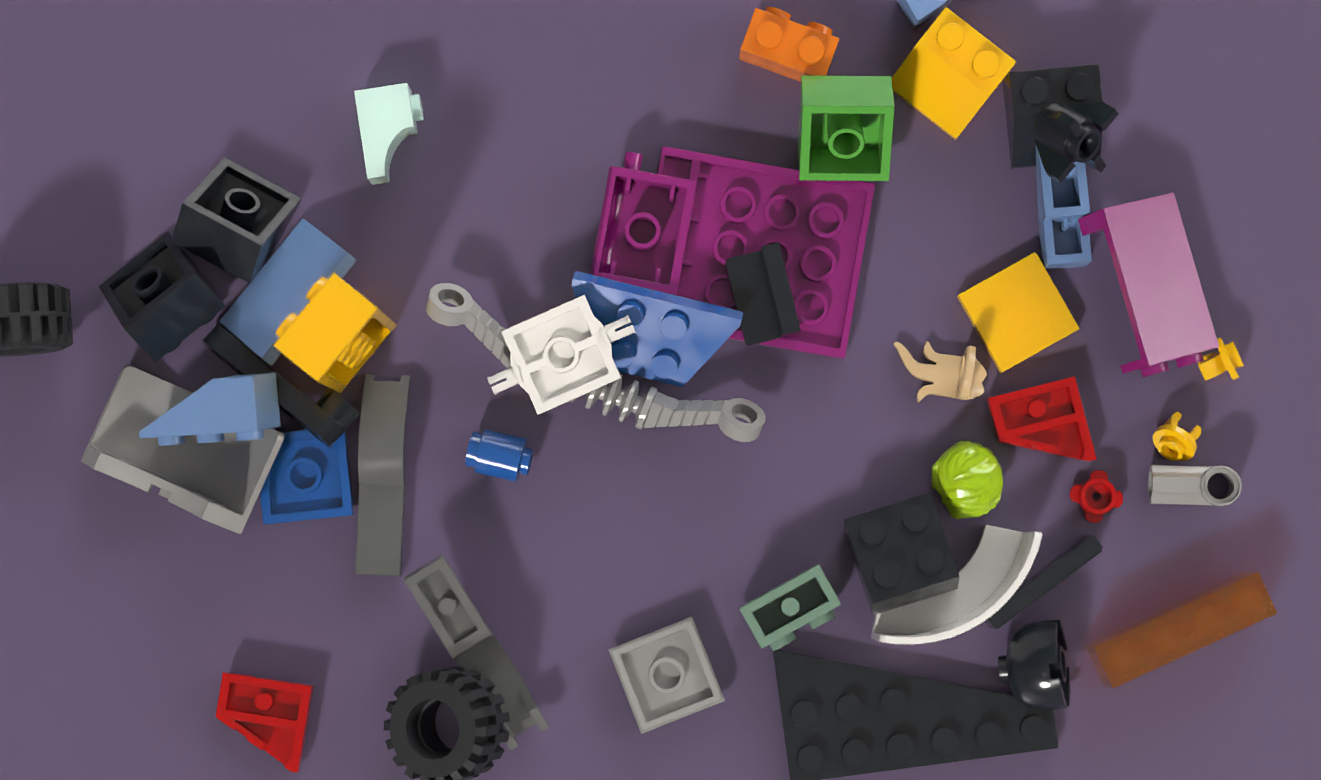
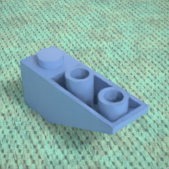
M276 373L236 375L212 379L139 431V437H158L159 446L186 443L185 436L197 435V443L224 441V433L235 432L237 441L264 438L263 430L281 427Z

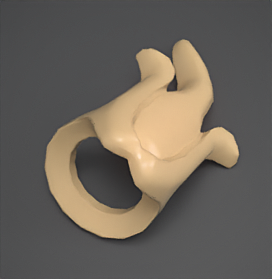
M927 341L924 346V355L928 361L935 364L932 365L918 363L901 343L894 342V347L897 349L904 366L911 375L917 379L932 383L918 390L916 396L918 403L928 395L969 400L981 396L985 392L982 382L987 372L976 359V347L967 346L962 356L938 354Z

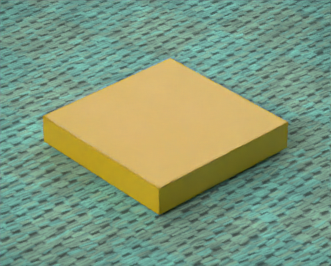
M1036 252L957 296L1000 373L1080 329Z

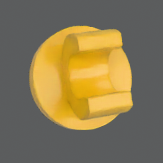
M1221 337L1217 338L1219 345L1217 348L1219 351L1203 356L1204 361L1198 362L1200 371L1205 381L1222 374L1226 370H1228L1232 380L1239 378L1236 369L1244 366L1234 342L1225 345Z
M1180 412L1174 413L1164 425L1159 426L1152 437L1158 452L1164 458L1171 461L1190 460L1197 450L1196 440L1200 437L1202 431L1198 425L1189 433L1178 427V421L1182 416Z

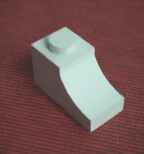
M408 83L354 91L367 179L372 185L390 182L389 169L395 150L407 136L418 134L416 121L424 120L420 94L412 95Z

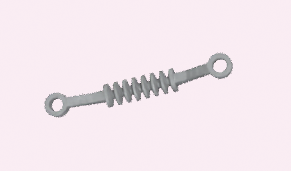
M440 283L430 289L425 309L427 315L432 320L446 326L464 324L492 351L498 360L501 359V362L507 369L512 367L510 350L501 332L506 329L503 326L501 327L494 318H491L485 310H482L466 289L451 283ZM442 302L451 303L456 307L446 306ZM620 374L621 379L586 394L585 408L590 410L598 399L603 400L602 415L607 416L616 405L619 407V421L623 423L631 412L636 413L635 428L640 430L642 428H654L655 426L657 428L667 427V425L675 427L679 425L691 426L692 424L693 426L704 425V423L706 425L717 424L720 430L729 438L740 442H751L759 437L766 419L764 411L756 403L743 398L717 401H677L675 398L657 392L658 389L652 386L641 397L638 395L639 381L634 380L627 390L622 389V374ZM735 417L743 418L749 423L741 422Z

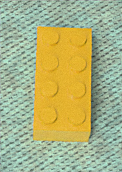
M333 273L329 279L322 276L311 287L306 295V299L310 302L298 316L293 312L281 323L275 333L280 338L273 346L317 382L341 393L397 325L337 274Z

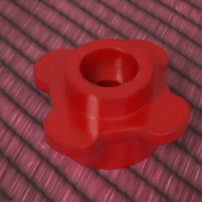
M1103 470L1092 471L1087 481L1081 485L1072 486L1069 492L1071 501L1079 503L1085 511V519L1090 523L1100 522L1103 519L1104 513L1112 508H1119L1123 503L1122 493L1115 490L1112 483L1108 481L1107 473ZM1094 492H1098L1100 494V499L1098 501H1095L1092 498Z

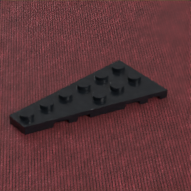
M782 650L773 651L790 780H822L1058 748L1053 710L1033 709L1020 703L1014 695Z

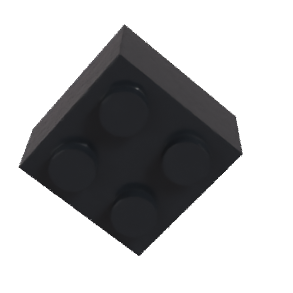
M931 493L844 519V533L872 616L958 589L960 576Z

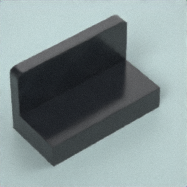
M779 242L762 246L760 251L726 260L725 265L736 309L743 312L741 329L746 345L750 346L796 335L801 331Z

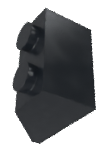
M1099 64L1009 72L1003 81L1011 169L1036 167V143L1033 131L1034 121L1040 111L1055 103L1103 102ZM1096 127L1097 130L1101 133V137H1102V130H1101L1100 128ZM1100 145V148H1099V150H1098V152H1097L1100 156H1101V145Z
M224 157L182 203L171 242L250 283L270 259L296 212L301 198Z
M166 232L99 286L124 330L155 362L165 354L178 348L185 338L200 326L212 321L216 314L226 307L213 286L182 247L171 242L173 236L169 232Z

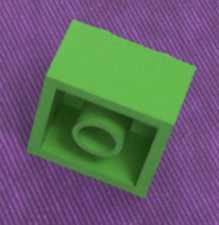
M801 75L798 135L799 180L889 181L894 118L891 76Z

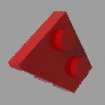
M1075 376L986 399L997 442L1086 462L1097 460Z
M223 672L215 717L232 730H237L261 751H266L284 764V767L290 772L298 773L301 767L314 685Z

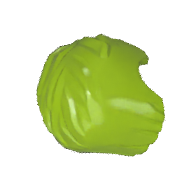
M971 441L957 442L948 448L932 466V487L941 495L942 503L945 504L951 517L955 519L981 517L995 508L1000 501L1003 487L1002 470L997 457L993 455V452L988 447H984L977 442L972 443Z

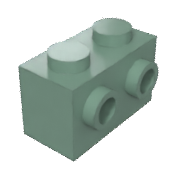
M816 564L740 606L738 609L759 647L762 649L770 645L772 651H775L795 640L796 636L793 631L809 623L811 628L815 629L836 617L833 609L840 606L841 603L820 565Z

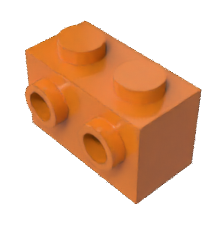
M767 6L765 11L755 8L740 49L739 60L801 82V75H827L840 39L832 36L833 30L831 28L811 21L807 23V26L790 20L791 15L775 7Z

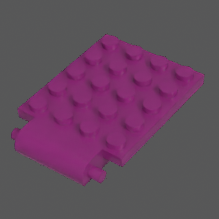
M662 146L660 149L656 174L640 171L643 155L634 152H625L623 168L609 167L590 270L591 275L737 310L725 265L726 260L760 251L762 246L779 242L801 331L796 335L759 343L758 345L845 359L875 183L863 181L799 180V170ZM741 325L728 339L744 342Z

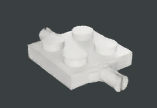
M583 295L501 331L510 350L512 367L487 377L490 385L507 378L506 381L491 387L493 393L496 395L505 389L520 384L529 394L539 415L621 379L612 358L611 343L636 333L633 325L616 332V329L632 323L629 316L626 315L624 318L603 326L594 317L586 296Z

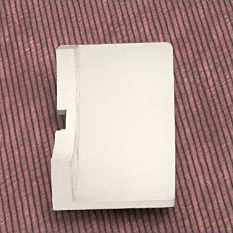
M983 525L982 533L974 552L958 571L960 576L958 589L876 614L871 639L892 644L930 643L951 638L984 622L1013 596L1024 581L1038 552L1042 533L1019 532Z

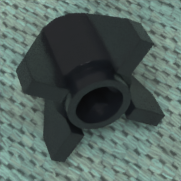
M1104 102L1077 104L1055 103L1040 111L1034 121L1033 135L1047 175L1062 183L1075 167L1074 162L1086 163L1097 171L1102 172L1107 165L1097 153L1102 137L1096 127L1105 131L1118 116L1117 110Z

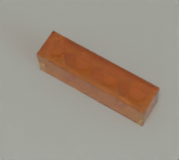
M1246 571L1088 643L1085 647L1103 686L1113 689L1277 614V611L1259 572Z

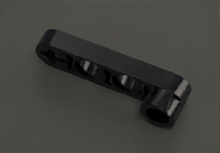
M218 324L202 340L217 357L239 375L276 373L279 408L328 448L332 447L360 415L344 397L331 388L314 403Z

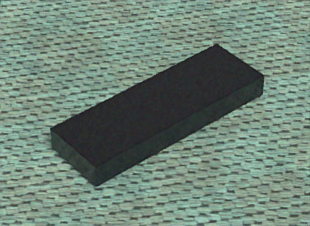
M1086 535L1022 583L1013 596L997 612L985 620L988 627L999 629L1101 553L1103 547L1094 535Z

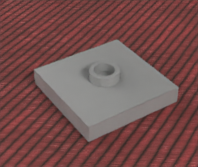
M692 617L609 649L641 734L725 701Z

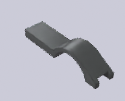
M365 374L358 440L359 500L355 574L401 576L406 490L404 441L407 409L410 401L411 376L401 375L400 382L375 381V374Z
M441 554L405 576L404 582L451 657L460 667H465V671L475 670L481 673L480 680L490 679L496 685L492 690L494 695L502 694L505 703L501 704L500 707L502 713L509 712L510 722L504 723V730L510 731L508 741L505 742L510 751L518 747L514 737L533 725L537 724L541 732L549 728L546 719L513 662L485 623L444 555Z

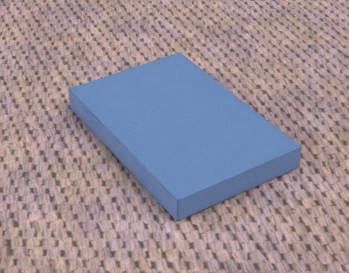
M302 218L219 322L272 366L282 354L281 351L273 346L280 338L275 333L281 323L291 313L294 312L298 316L310 302L306 299L308 291L322 276L329 279L335 273L342 279L354 265L356 259Z

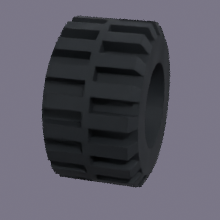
M53 283L0 284V357L61 351L73 345L71 301L68 288Z
M453 667L414 675L406 680L407 685L399 686L393 694L398 700L388 702L386 711L391 714V718L384 720V730L390 731L391 739L385 740L388 750L394 749L397 754L392 758L398 767L406 765L405 775L411 779L420 777V780H468L480 776V773L488 772L494 766L492 760L500 759L505 751L500 746V743L508 741L510 731L504 730V723L510 722L509 712L502 713L500 705L505 703L502 694H493L492 690L496 685L490 679L480 680L481 673L475 670L465 671V667ZM442 702L452 709L458 720L459 736L453 750L440 740L436 731L435 717Z

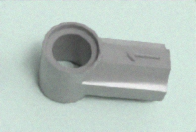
M1149 466V504L1224 506L1236 501L1241 493V478L1236 471L1227 466ZM1215 473L1221 474L1228 481V492L1221 499L1211 496L1207 488L1209 478Z

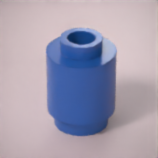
M487 429L483 433L473 431L467 448L465 466L475 468V473L517 482L520 474H529L534 449L526 448V438Z

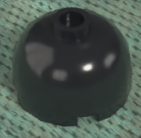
M1043 620L1022 626L1009 639L1006 655L998 657L1001 683L1009 682L1014 697L1023 705L1033 709L1060 710L1068 709L1067 706H1070L1069 667L1066 668L1064 650H1067V643L1061 620Z

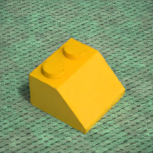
M945 7L893 75L892 88L893 92L956 140L1007 76L1016 61Z

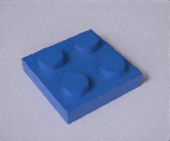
M307 430L282 432L284 440L260 491L263 525L354 516L346 431L331 448L325 446Z

